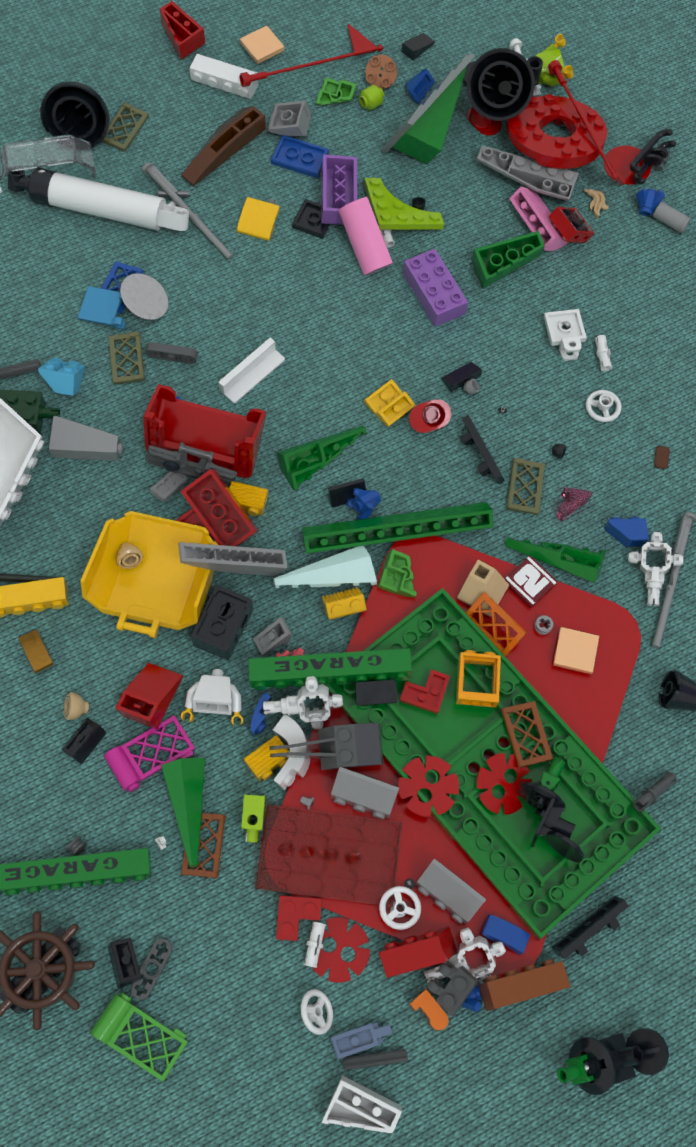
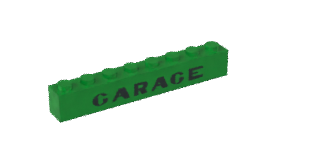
M410 648L249 658V682L251 688L264 690L267 687L283 689L287 686H295L301 688L306 686V678L309 676L316 677L318 684L327 685V683L344 685L347 682L357 683L389 679L405 681L412 677Z
M143 848L0 864V893H6V896L19 895V891L27 890V893H39L40 889L49 888V891L62 890V886H70L71 889L82 888L83 884L91 883V886H102L106 881H113V884L125 883V879L133 878L134 881H145L147 877L152 876L150 850Z

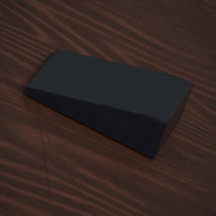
M422 33L405 41L402 44L401 52L411 60H415L435 44V41L425 33Z

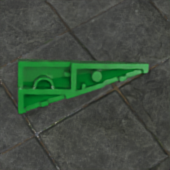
M359 426L277 452L280 469L292 489L297 490L300 484L312 478L311 475L328 465L342 453L344 448L352 445L355 439L367 433L366 427Z
M510 537L506 540V547L532 556L535 559L593 583L599 577L606 555V550H600V553L590 552L589 548L586 547L582 550L571 547V545L541 542V545L530 544V540L522 542Z
M180 758L161 765L191 868L199 865L198 849L200 847L199 835L202 823L205 758Z

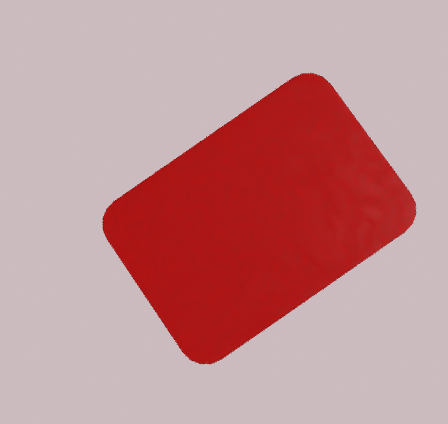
M436 535L396 541L387 554L394 549L410 556V569L414 577L412 583L414 591L417 593L416 597H406L377 588L385 563V556L376 577L377 585H373L366 601L367 610L362 611L346 652L364 651L442 588L464 612H467L471 606L458 600L457 597L477 560L495 568L504 579L518 566ZM559 581L531 608L508 587L498 605L527 633L505 657L603 764L640 651L641 633L637 621L627 609L615 602ZM474 612L472 617L480 623L479 612ZM495 612L496 623H506L505 620ZM482 613L483 623H492V616L489 617ZM542 615L549 616L553 621V628L546 635L537 633L534 626L536 620ZM541 622L540 627L546 628L548 624ZM483 626L493 637V626ZM496 626L497 637H507L506 626ZM509 626L510 637H515L518 633ZM561 627L599 636L592 674L553 665ZM497 640L503 648L507 646V640ZM331 707V715L326 721H323L322 728L355 724V722L350 717H347L340 707ZM313 729L308 740L309 742L319 740L318 730ZM506 738L498 740L501 747L507 748L509 746V741ZM319 744L310 745L311 753H320ZM489 750L483 753L486 760L494 755ZM384 757V765L345 768L398 787V780L401 777ZM311 758L309 768L303 778L298 774L295 775V780L288 788L268 836L264 853L267 872L278 887L293 896L322 898V908L402 941L410 936L416 935L418 937L431 930L437 931L450 927L457 950L460 943H462L460 937L462 929H471L474 938L478 936L486 938L481 932L487 916L491 914L530 934L524 954L518 955L505 946L506 952L499 957L494 956L496 966L494 971L490 973L491 976L497 975L498 978H504V973L512 970H517L518 974L524 972L523 967L533 965L542 951L547 934L540 940L536 939L510 908V904L458 843L450 838L432 815L430 817L420 816L406 807V804L413 796L401 799L398 791L389 819L384 818V820L373 817L371 812L365 811L361 813L355 811L351 805L345 804V806L333 802L334 799L331 798V792L339 769L321 770V759ZM471 763L468 765L471 773L479 772L477 764ZM302 796L308 799H312V797L315 799L310 810H307V806L300 803ZM433 859H436L486 899L467 924L463 922L462 924L457 923L452 919V913L447 909L443 911L434 904L435 900L429 895L425 897L417 890V885H414L411 889L416 893L421 903V915L415 925L405 930L393 929L383 921L379 911L380 900L387 890L396 886H404V882L407 879H412L416 884ZM401 893L402 901L406 903L407 907L415 909L412 898L405 893ZM394 894L386 902L387 915L390 913L391 904L395 901ZM401 905L396 906L398 912L403 911ZM406 914L401 918L395 917L392 921L405 923L413 916ZM486 938L488 940L489 945L492 946V943L494 942ZM475 947L471 951H465L464 956L470 969L486 965L487 961H489L482 947Z

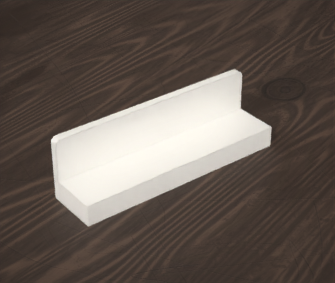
M270 337L218 382L219 391L233 404L237 403L285 361V357L276 350L275 341Z

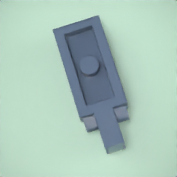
M377 1022L333 1036L331 1040L337 1060L378 1046L384 1042L383 1036L393 1032L390 1024L379 1028Z

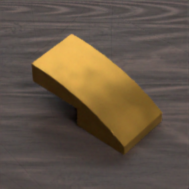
M37 629L19 637V641L35 674L54 665Z

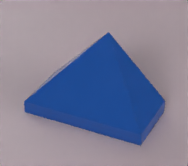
M424 69L405 84L415 103L419 104L435 81L428 70Z

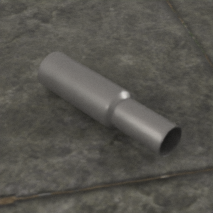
M158 190V197L170 198L164 190ZM178 191L177 195L179 197H189V191Z

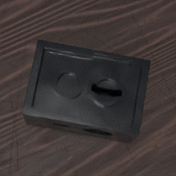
M216 585L191 634L193 646L229 661L253 612L252 599Z

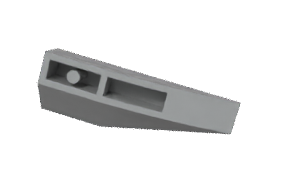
M483 145L477 157V161L536 192L570 201L579 174L567 169L541 166L535 160Z

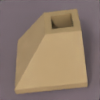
M477 560L457 599L472 606L482 593L486 592L499 604L509 584L495 568ZM485 601L482 603V610H492ZM482 612L489 617L492 616V612Z

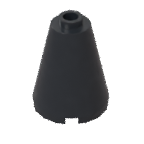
M669 671L660 686L664 688L663 693H659L658 696L660 706L666 709L696 711V682L679 671Z

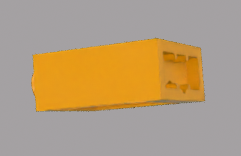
M472 650L460 653L458 658L456 704L497 707L500 687V655H496L493 652L477 654ZM464 663L493 666L492 694L463 691Z

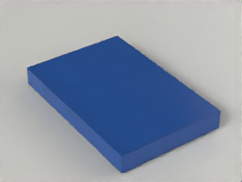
M282 135L271 158V164L318 178L321 173L323 155H329V149Z

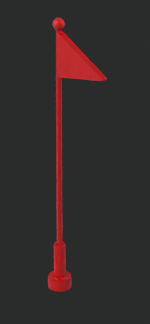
M348 24L353 53L268 73L264 71L249 75L248 72L240 73L239 79L242 87H247L251 85V82L265 79L270 75L377 50L382 51L383 46H375Z
M558 60L550 62L548 65V70L550 74L556 76L560 85L563 86L565 91L567 92L588 133L590 134L599 153L601 154L610 173L612 174L611 178L613 180H616L621 186L624 185V183L618 176L617 172L615 171V169L605 156L604 152L602 151L598 141L596 140L582 112L580 111L577 103L575 102L572 94L570 93L566 85L567 82L563 74L561 73L562 65Z

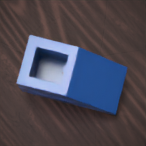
M613 517L605 525V530L625 547H642L649 540L646 519H640L639 517H631L629 519Z

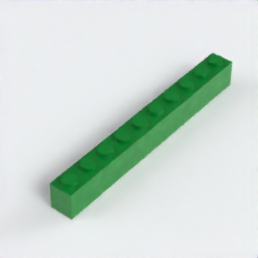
M487 502L302 527L303 543L306 553H314L492 528L493 510Z

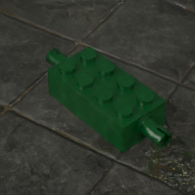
M0 390V398L40 435L43 418L53 419V416L60 415L59 407H45L46 402L42 392Z

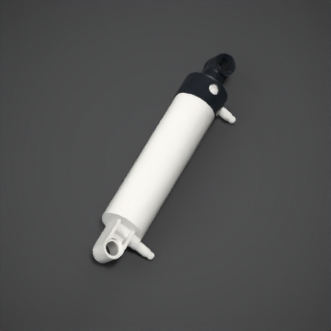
M40 167L35 168L32 174L25 175V171L20 168H11L7 171L8 189L13 192H22L26 189L30 200L35 203L56 206L159 231L161 227L178 231L188 229L189 210L177 207L173 200L166 204L165 198L78 178Z

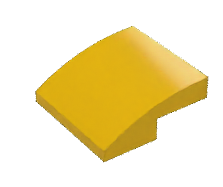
M247 197L239 219L237 232L269 241L275 228V221L279 214L280 206Z
M392 379L363 401L388 427L416 406L405 391L402 392Z

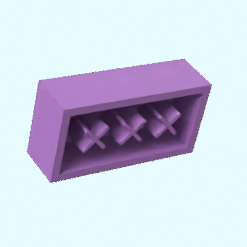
M323 155L321 167V223L344 225L338 210L357 200V157Z
M436 249L404 261L403 275L435 327L466 314L468 301Z

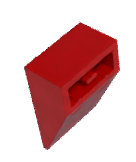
M148 663L124 690L115 709L123 717L158 729L183 675Z

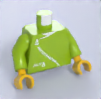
M558 34L555 37V44L552 43L541 53L535 55L543 60L539 84H546L551 87L560 85L556 76L551 75L548 70L549 63L554 60H558L562 65L561 73L564 78H573L572 66H564L561 51L557 49V47L561 48L566 45L562 34Z

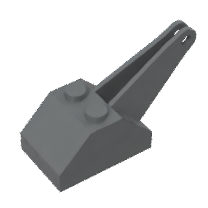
M379 723L326 727L318 729L319 740L291 745L270 746V750H282L319 744L320 753L286 752L270 754V757L321 759V770L339 769V767L355 768L384 765Z

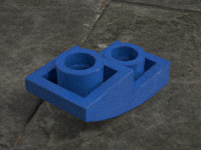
M266 692L261 696L252 716L250 732L253 737L257 733L261 734L267 726L265 724L266 717L262 715L265 711L263 709V702L272 700L271 696Z
M491 914L487 916L481 932L482 935L494 943L498 941L503 942L506 947L518 955L524 954L530 937L529 933Z

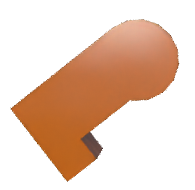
M427 989L408 1004L413 1011L419 1008L423 1012L433 1030H443L447 1027L449 1022L447 1014Z

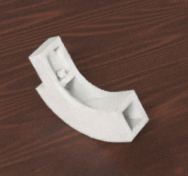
M286 714L283 715L273 729L274 733L287 742L288 745L309 742L300 726ZM310 745L289 748L290 752L311 753ZM289 757L273 781L285 790L287 786L289 787L293 784L296 774L302 778L305 776L311 758Z

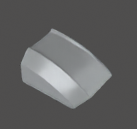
M306 101L275 104L266 130L279 135L306 136L311 120L310 108Z

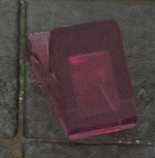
M563 488L561 496L565 501L558 507L557 518L560 521L564 520L589 502L593 493L588 490Z

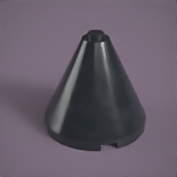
M507 48L493 49L481 55L472 65L467 78V94L473 108L483 117L496 121L508 120L523 112L530 103L535 89V77L529 62L520 53Z
M71 81L56 84L48 90L41 103L40 117L43 127L47 133H50L56 139L55 142L71 150H89L105 138L110 123L109 112L103 99L91 86Z

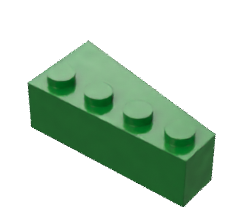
M532 232L474 249L471 260L482 289L541 256L545 245L540 232Z

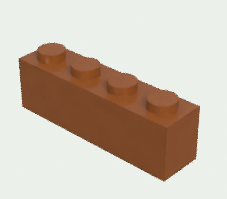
M554 959L541 962L543 967L536 968L535 964L523 967L524 972L518 974L517 970L505 972L504 978L498 979L497 975L485 978L486 983L480 984L479 988L486 1011L570 988L563 961L555 963Z

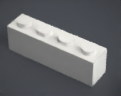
M200 54L195 56L189 68L191 80L240 95L241 97L251 99L258 87V80L251 82L250 86L242 87L239 79L240 73L248 72L251 75L257 72Z

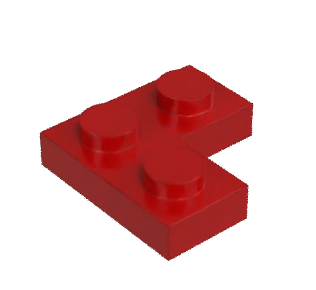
M431 669L426 687L406 681L399 702L438 714L450 676Z
M280 895L276 939L298 941L299 919L320 921L322 898Z

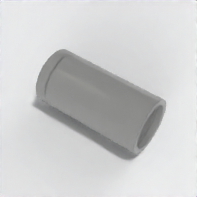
M664 202L658 205L653 214L655 219L680 233L685 231L691 221L690 217Z

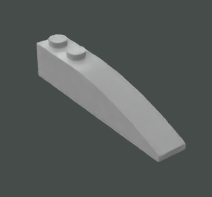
M178 543L180 563L199 568L265 576H277L287 569L285 550Z

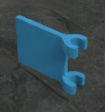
M88 286L78 319L124 330L126 323L123 322V318L117 317L120 304L123 302L121 292Z

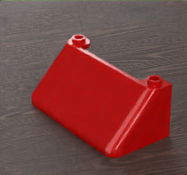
M158 384L143 415L145 448L148 451L149 445L169 451H178L180 443L184 442V445L206 452H214L212 463L238 472L237 477L250 478L255 468L266 420V411L257 408L250 409L247 416L176 399V392L173 388ZM187 454L188 461L199 463L200 457Z

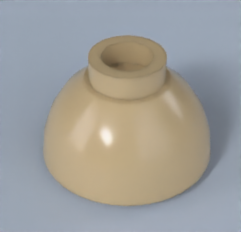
M124 543L117 553V564L125 569L134 568L142 562L143 553L138 547L130 543Z
M70 692L67 694L64 702V717L67 720H75L82 714H87L89 703L85 702L76 693Z

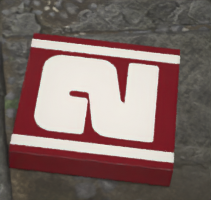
M532 556L524 560L505 578L509 588L530 608L558 582Z

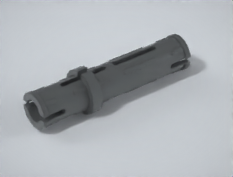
M667 772L649 789L643 790L642 795L633 801V804H636L634 808L642 812L650 804L657 802L658 797L677 782V779H674L676 778L675 774Z

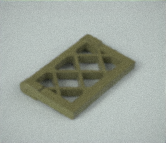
M123 102L110 122L105 138L100 142L126 152L148 119L149 113ZM125 110L130 112V114L122 115ZM135 116L141 117L138 122L135 121ZM132 117L134 123L124 125L123 119ZM121 120L122 125L114 127L117 121ZM134 127L131 133L128 134L126 128ZM124 129L125 135L116 137L114 131ZM110 132H113V138L107 137ZM126 139L123 144L118 142V140Z
M140 332L108 336L113 384L145 381ZM136 339V346L134 347L128 342ZM121 341L122 344L115 349V342ZM125 345L132 349L127 356L120 352ZM135 351L138 357L137 362L130 359ZM117 354L124 358L119 365L116 361ZM127 360L134 364L129 371L122 368ZM138 367L139 374L132 375L131 373ZM119 369L126 373L123 377H118L117 371Z
M513 458L507 510L534 515L539 514L544 463ZM517 466H522L525 469L519 474L516 473ZM532 468L538 469L537 478L530 471ZM526 472L533 479L527 484L520 477ZM515 479H518L523 486L517 491L514 489ZM534 482L537 484L535 494L528 487ZM523 489H526L531 495L525 501L518 494ZM514 495L521 502L519 505L512 504ZM531 499L535 500L534 507H528L526 503Z

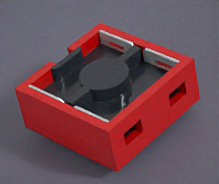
M557 207L548 216L552 221L553 227L559 230L562 234V239L566 242L586 243L595 234L576 208L568 207L566 209L565 207Z

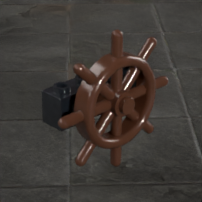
M36 911L32 915V932L23 934L12 941L0 930V942L6 947L0 960V987L2 989L0 999L3 1001L0 1005V1017L9 1008L16 1014L27 1013L31 1009L33 1010V1029L38 1031L42 1027V1009L53 1006L61 999L72 1010L79 1009V1002L68 991L74 982L76 971L91 970L95 967V963L91 960L75 961V957L80 953L79 948L82 946L73 937L79 929L77 924H72L67 930L59 926L54 933L41 931V913ZM33 942L32 958L21 949ZM60 951L62 953L61 958L54 960L53 958ZM14 956L24 964V967L10 968ZM62 972H65L61 984H58L53 977L57 978ZM31 985L30 993L23 995V992ZM50 988L53 993L42 999V995Z

